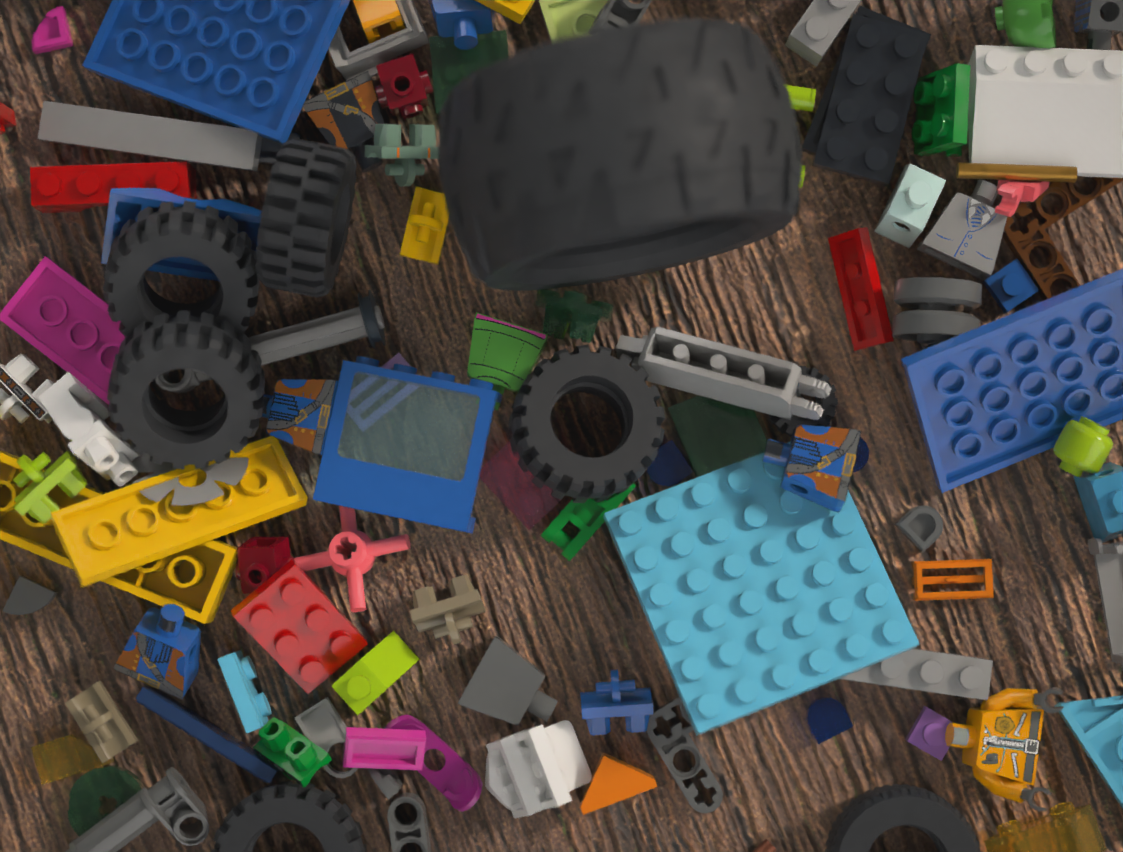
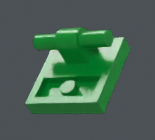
M956 63L917 78L913 94L914 102L916 103V117L912 128L914 155L930 156L946 151V156L949 157L962 156V145L967 144L971 65Z

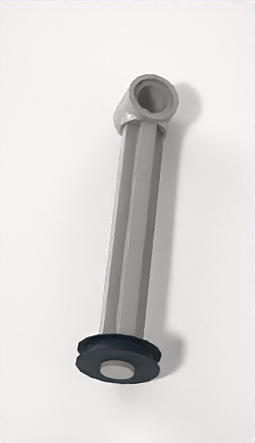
M368 290V296L362 297L360 292L358 293L359 307L248 338L252 342L251 350L258 351L263 366L364 337L369 338L373 349L376 348L375 342L381 341L385 346L384 320L371 290ZM185 369L184 377L178 383L174 384L171 382L169 371L157 376L155 381L162 389L179 394L187 393L193 390L195 386L200 385L201 382L212 380L213 378L197 370Z

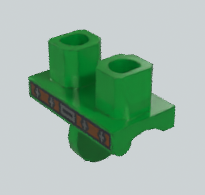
M275 717L271 718L259 730L258 734L261 740L253 747L256 754L303 788L309 784L312 776L318 769L327 765L332 760L329 753Z

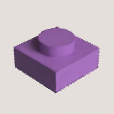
M924 706L905 740L942 761L949 749L945 742L946 728L949 723L953 722Z

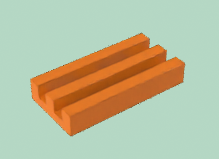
M992 559L911 561L913 569L912 585H914L913 601L994 598ZM983 567L984 575L922 577V569ZM984 582V590L923 592V585Z

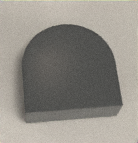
M925 505L911 508L894 524L921 553L929 548L943 531V520L939 512Z

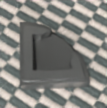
M19 576L3 612L14 615L34 613L49 605L58 592L25 576Z
M367 768L369 774L388 800L401 789L402 783L391 769Z

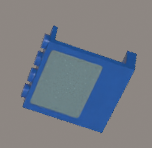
M357 356L355 362L343 360L313 500L473 534L476 518L471 517L488 434L495 402L501 403L502 395L492 390L494 384L477 379H470L469 385L455 383L454 375L432 371L431 378L416 375L417 368L402 364H394L393 370L380 368V361L362 356Z

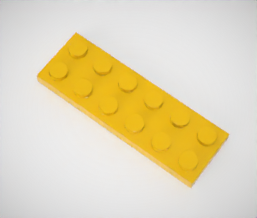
M270 436L247 444L238 453L231 450L230 458H248L246 472L235 486L214 480L224 494L207 502L176 506L171 504L175 489L171 490L159 502L150 500L139 492L179 477V483L185 487L201 485L206 480L207 474L201 469H195L193 464L186 465L184 469H175L51 512V521L81 587L306 506L308 497L278 439ZM215 460L209 461L208 466L216 463Z

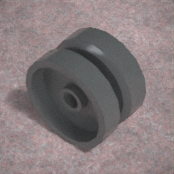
M934 277L896 280L894 302L901 307L914 310L902 311L893 316L892 337L919 343L939 344L980 327V320L978 318L961 312L971 311L981 306L982 285L974 281Z

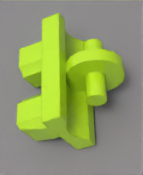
M68 450L44 472L42 469L51 461L44 452L34 461L24 454L17 460L23 471L13 479L14 482L22 488L31 479L33 480L29 486L14 498L16 502L14 509L22 516L28 512L32 517L45 524L51 519V512L59 510V505L47 495L50 490L58 485L72 498L87 485L86 479L76 467V458Z

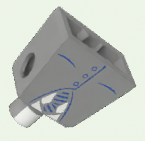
M978 180L971 197L959 192L953 195L919 243L917 250L982 280L989 277L995 266L1007 216L995 213V208L992 207L998 193L997 186L984 180Z

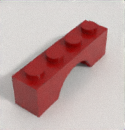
M188 161L30 167L31 206L41 213L82 212L92 207L108 206L112 188H159L181 197L196 199V170Z

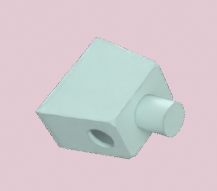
M905 165L874 232L910 248L923 231L946 180L915 165ZM894 222L902 223V224L906 225L907 227H909L910 229L902 228V227L898 226L897 224H895Z

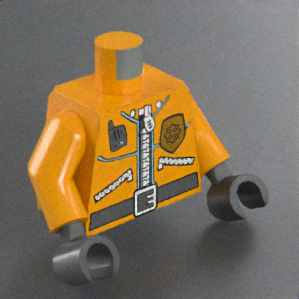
M1057 687L1049 688L1043 694L1038 693L1036 689L1007 688L988 697V700H983L980 707L970 708L967 713L966 725L949 723L945 732V742L949 747L963 748L962 763L972 766L973 777L991 793L1019 803L1026 800L1032 809L1044 812L1048 809L1037 806L1034 802V797L1041 791L1052 795L1051 791L1044 787H1036L1031 790L1028 789L1027 784H1035L1044 710L1048 713H1058L1064 708L1063 706L1053 707L1049 705L1047 696L1051 693L1063 694L1064 692ZM1038 705H1041L1044 710L1038 709Z

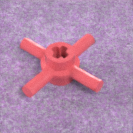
M339 506L342 532L331 540L329 550L295 557L294 560L304 572L332 566L339 574L346 576L350 611L362 612L366 610L362 575L372 568L376 556L409 550L411 547L410 539L407 534L372 541L365 533L357 530L355 509Z

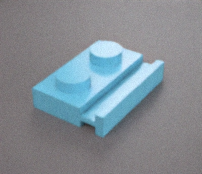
M240 650L218 658L217 660L246 734L262 728L269 721L267 716L271 715L272 712L263 692L258 694L253 679L257 678V673L250 656L243 657Z

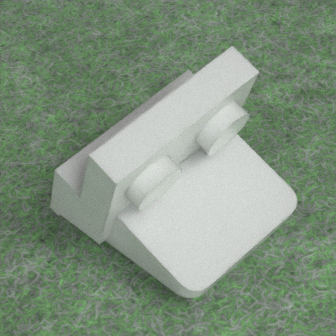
M563 720L547 727L539 725L486 744L489 753L486 758L485 787L507 809L511 810L514 819L530 816L541 810L559 807L572 801L569 791L591 781V771L573 725L568 720Z

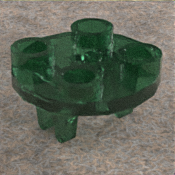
M549 289L537 290L534 302L535 305L545 309L543 333L548 334V336H552L554 333L555 339L562 340L571 322L570 338L580 339L581 337V341L585 343L591 342L598 321H611L614 305L592 300L591 304H588L586 302L587 295L572 291H564L562 298L559 292Z

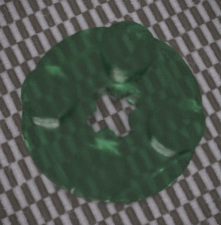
M118 765L97 767L83 774L74 783L69 794L68 820L78 836L82 835L110 814V812H107L103 815L99 811V808L103 805L100 800L102 795L108 799L114 797L117 801L115 808H118L144 787L143 783L134 773Z

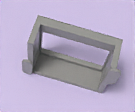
M396 0L406 24V29L352 52L349 51L341 28L338 26L329 46V51L335 67L346 81L366 71L369 72L371 77L378 75L376 65L430 43L413 0Z
M1100 538L1088 539V549L1090 554L1094 555L1112 662L1120 663L1123 670V541L1102 544Z

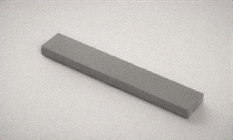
M43 101L38 133L39 140L256 172L258 170L263 138L243 128Z

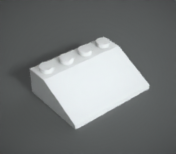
M975 45L968 65H971L968 110L969 163L1077 167V176L1123 178V51Z

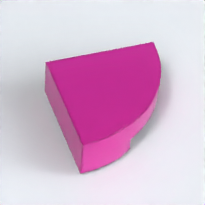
M63 6L52 9L45 15L46 17L41 21L32 36V51L35 54L73 46L66 9Z

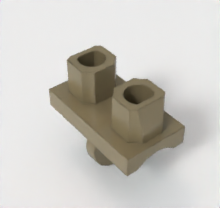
M467 575L455 577L448 581L452 597L445 600L437 601L433 586L413 591L414 609L409 611L419 633L433 629L435 639L450 635L454 645L462 643L459 631L473 627L471 616L486 612L478 589H474Z
M101 681L96 682L82 693L65 702L81 728L82 733L86 736L102 763H105L138 741Z

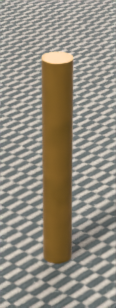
M958 162L956 177L965 179L1076 182L1077 167Z

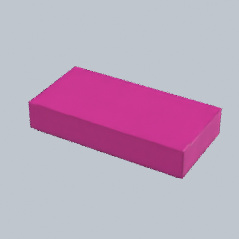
M346 727L343 767L422 770L426 730Z

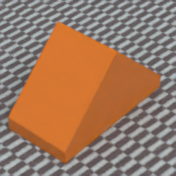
M603 752L581 799L580 808L584 815L658 786L652 774Z

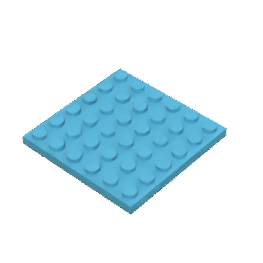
M764 452L604 513L603 517L697 736L916 648L920 644L849 491L840 512H835L784 490L780 487L784 467L762 462Z

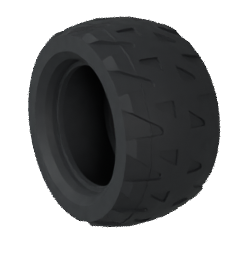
M697 18L661 20L612 27L546 43L501 59L463 79L450 92L440 111V133L438 136L439 173L449 222L473 275L493 289L527 291L579 286L636 276L695 262L749 245L782 230L791 223L800 206L801 142L790 94L777 64L773 62L769 50L763 44L761 37L748 27L736 22Z

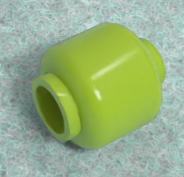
M1081 416L1079 421H1068L1053 448L1054 454L1062 460L1059 467L1077 477H1081L1083 471L1090 474L1098 473L1113 447L1111 438L1107 436L1110 430Z

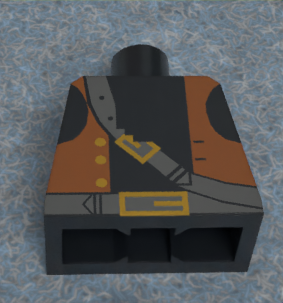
M368 71L305 100L303 108L326 142L331 146L348 149L355 155L362 172L371 171L384 163L382 158L365 157V145H374L376 124H385L375 86Z

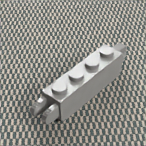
M661 327L651 328L649 335H643L642 339L620 335L615 348L618 359L623 353L632 359L630 363H632L633 369L638 370L642 367L647 372L649 377L646 381L791 420L792 415L819 420L824 409L817 403L799 398L800 394L826 399L832 389L825 381L802 375L801 368L793 362Z

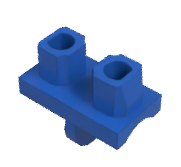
M616 669L610 670L611 681L595 682L596 691L580 692L582 719H586L590 735H606L611 732L610 717L624 716L626 731L631 733L647 731L649 715L653 714L650 687L635 688V680L619 681V672Z

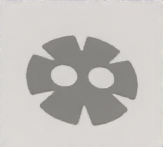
M144 452L142 456H137L132 463L138 470V473H154L134 481L133 484L175 470L176 468H172L173 463L163 461L162 465L149 461L150 455ZM230 458L220 464L214 463L206 468H200L205 471L207 478L199 486L185 487L179 483V477L139 492L146 498L159 502L171 490L175 489L171 504L176 506L207 502L224 494L214 480L235 486L242 479L248 466V458Z

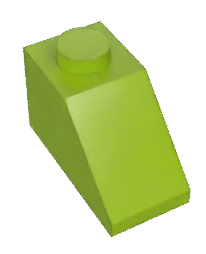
M392 631L331 687L359 715L416 664L420 658L395 631Z

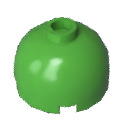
M1003 0L1002 6L995 7L997 30H1005L1009 42L1014 46L1056 48L1055 18H1053L1052 9L1053 0Z

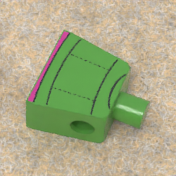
M476 312L467 370L468 378L493 383L492 390L499 392L502 396L504 390L518 393L528 374L532 373L546 346L548 334ZM477 398V401H476V404H477V405L480 404V399H479V398ZM495 402L494 410L496 411L499 409V402Z

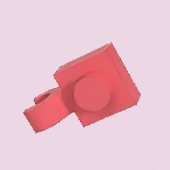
M998 180L997 194L1003 197L1000 204L995 208V213L1011 217L1015 213L1019 202L1035 201L1049 188L1050 182Z

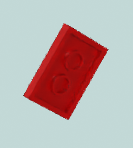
M293 559L231 610L233 617L307 694L311 693L368 645L366 638Z

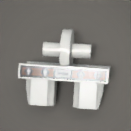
M22 353L12 359L7 365L0 364V382L13 394L9 396L2 388L0 389V403L2 404L0 406V419L3 421L13 415L20 423H23L29 417L21 408L24 405L39 421L45 420L47 423H50L53 419L38 399V396L51 387L54 382L46 379L33 391L26 382L39 368L28 356Z

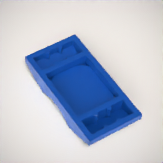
M112 188L110 191L101 264H107L111 245L115 237L120 235L122 226L129 219H134L137 222L140 211L151 207L154 212L159 211L160 203L169 201L173 202L174 207H183L184 201L196 202L195 208L205 210L207 205L218 209V217L224 220L226 216H230L238 223L237 233L246 232L252 241L251 250L256 251L262 210L227 199L197 200L185 198L159 188ZM187 257L165 258L147 269L148 271L219 281L216 274L208 266Z

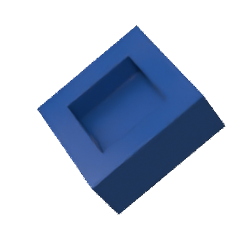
M1015 259L983 281V284L1004 314L1039 291L1018 259Z

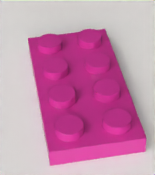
M45 256L0 312V320L66 372L71 373L107 404L110 403L107 400L112 366L115 355L119 353L120 344L125 339V336L119 331L120 321H112L107 311L108 303Z

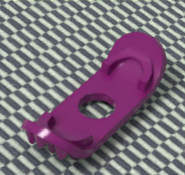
M402 715L391 720L384 729L426 730L425 752L429 749L440 750L445 756V765L442 769L434 771L427 768L423 761L422 770L417 771L448 799L454 809L464 812L477 802L483 786L478 773L424 723L413 716Z

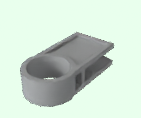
M329 697L295 717L306 738L327 753L334 744L345 743L347 726ZM329 763L324 766V769L336 778L351 776L358 770V768H352L350 771L339 772L333 769Z

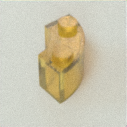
M1071 801L1051 807L1049 809L1051 814L1021 824L1019 820L1005 822L996 827L998 834L984 840L988 852H1104L1107 848L1091 805L1074 807Z

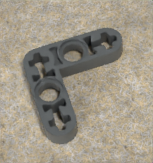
M677 696L654 710L652 715H649L647 733L691 807L700 813H710L720 806L723 792L688 734L694 728L680 696ZM679 705L681 715L690 724L682 728L681 722L678 721L670 727L672 732L670 736L665 737L663 733L655 735L653 729L657 727L655 719L660 716L665 721L673 718L676 714L671 708ZM682 749L691 751L695 756L693 768L686 772L677 770L673 765L675 753ZM702 768L706 772V775L699 776L702 784L707 789L712 786L715 789L711 794L713 801L707 805L703 800L698 802L694 800V797L698 795V791L692 781L688 786H685L682 782L685 779L694 777Z

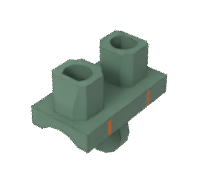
M376 124L374 145H365V157L395 159L394 164L385 165V174L387 176H395L399 186L409 187L413 184L415 176H422L425 172L424 165L415 164L414 159H439L435 125L409 124V145H401V124Z

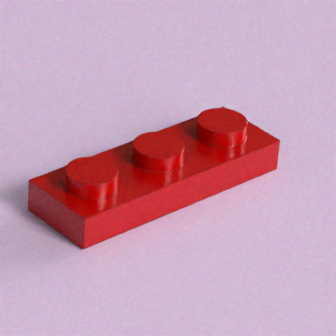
M868 227L857 228L829 237V246L854 351L893 342L894 339Z

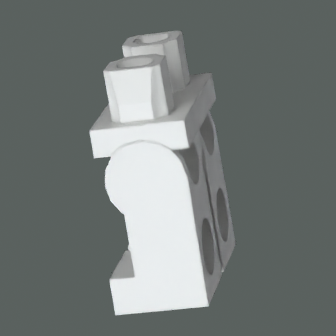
M71 373L65 374L38 396V399L63 435L71 441L68 444L71 451L106 480L111 478L114 483L121 487L137 475L138 470L131 461L139 455L130 448L126 441L122 440L118 434L110 429L104 421L110 416L108 406Z

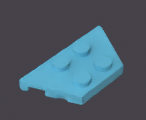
M1123 695L1057 703L1054 706L1064 707L1059 711V714L1123 809Z

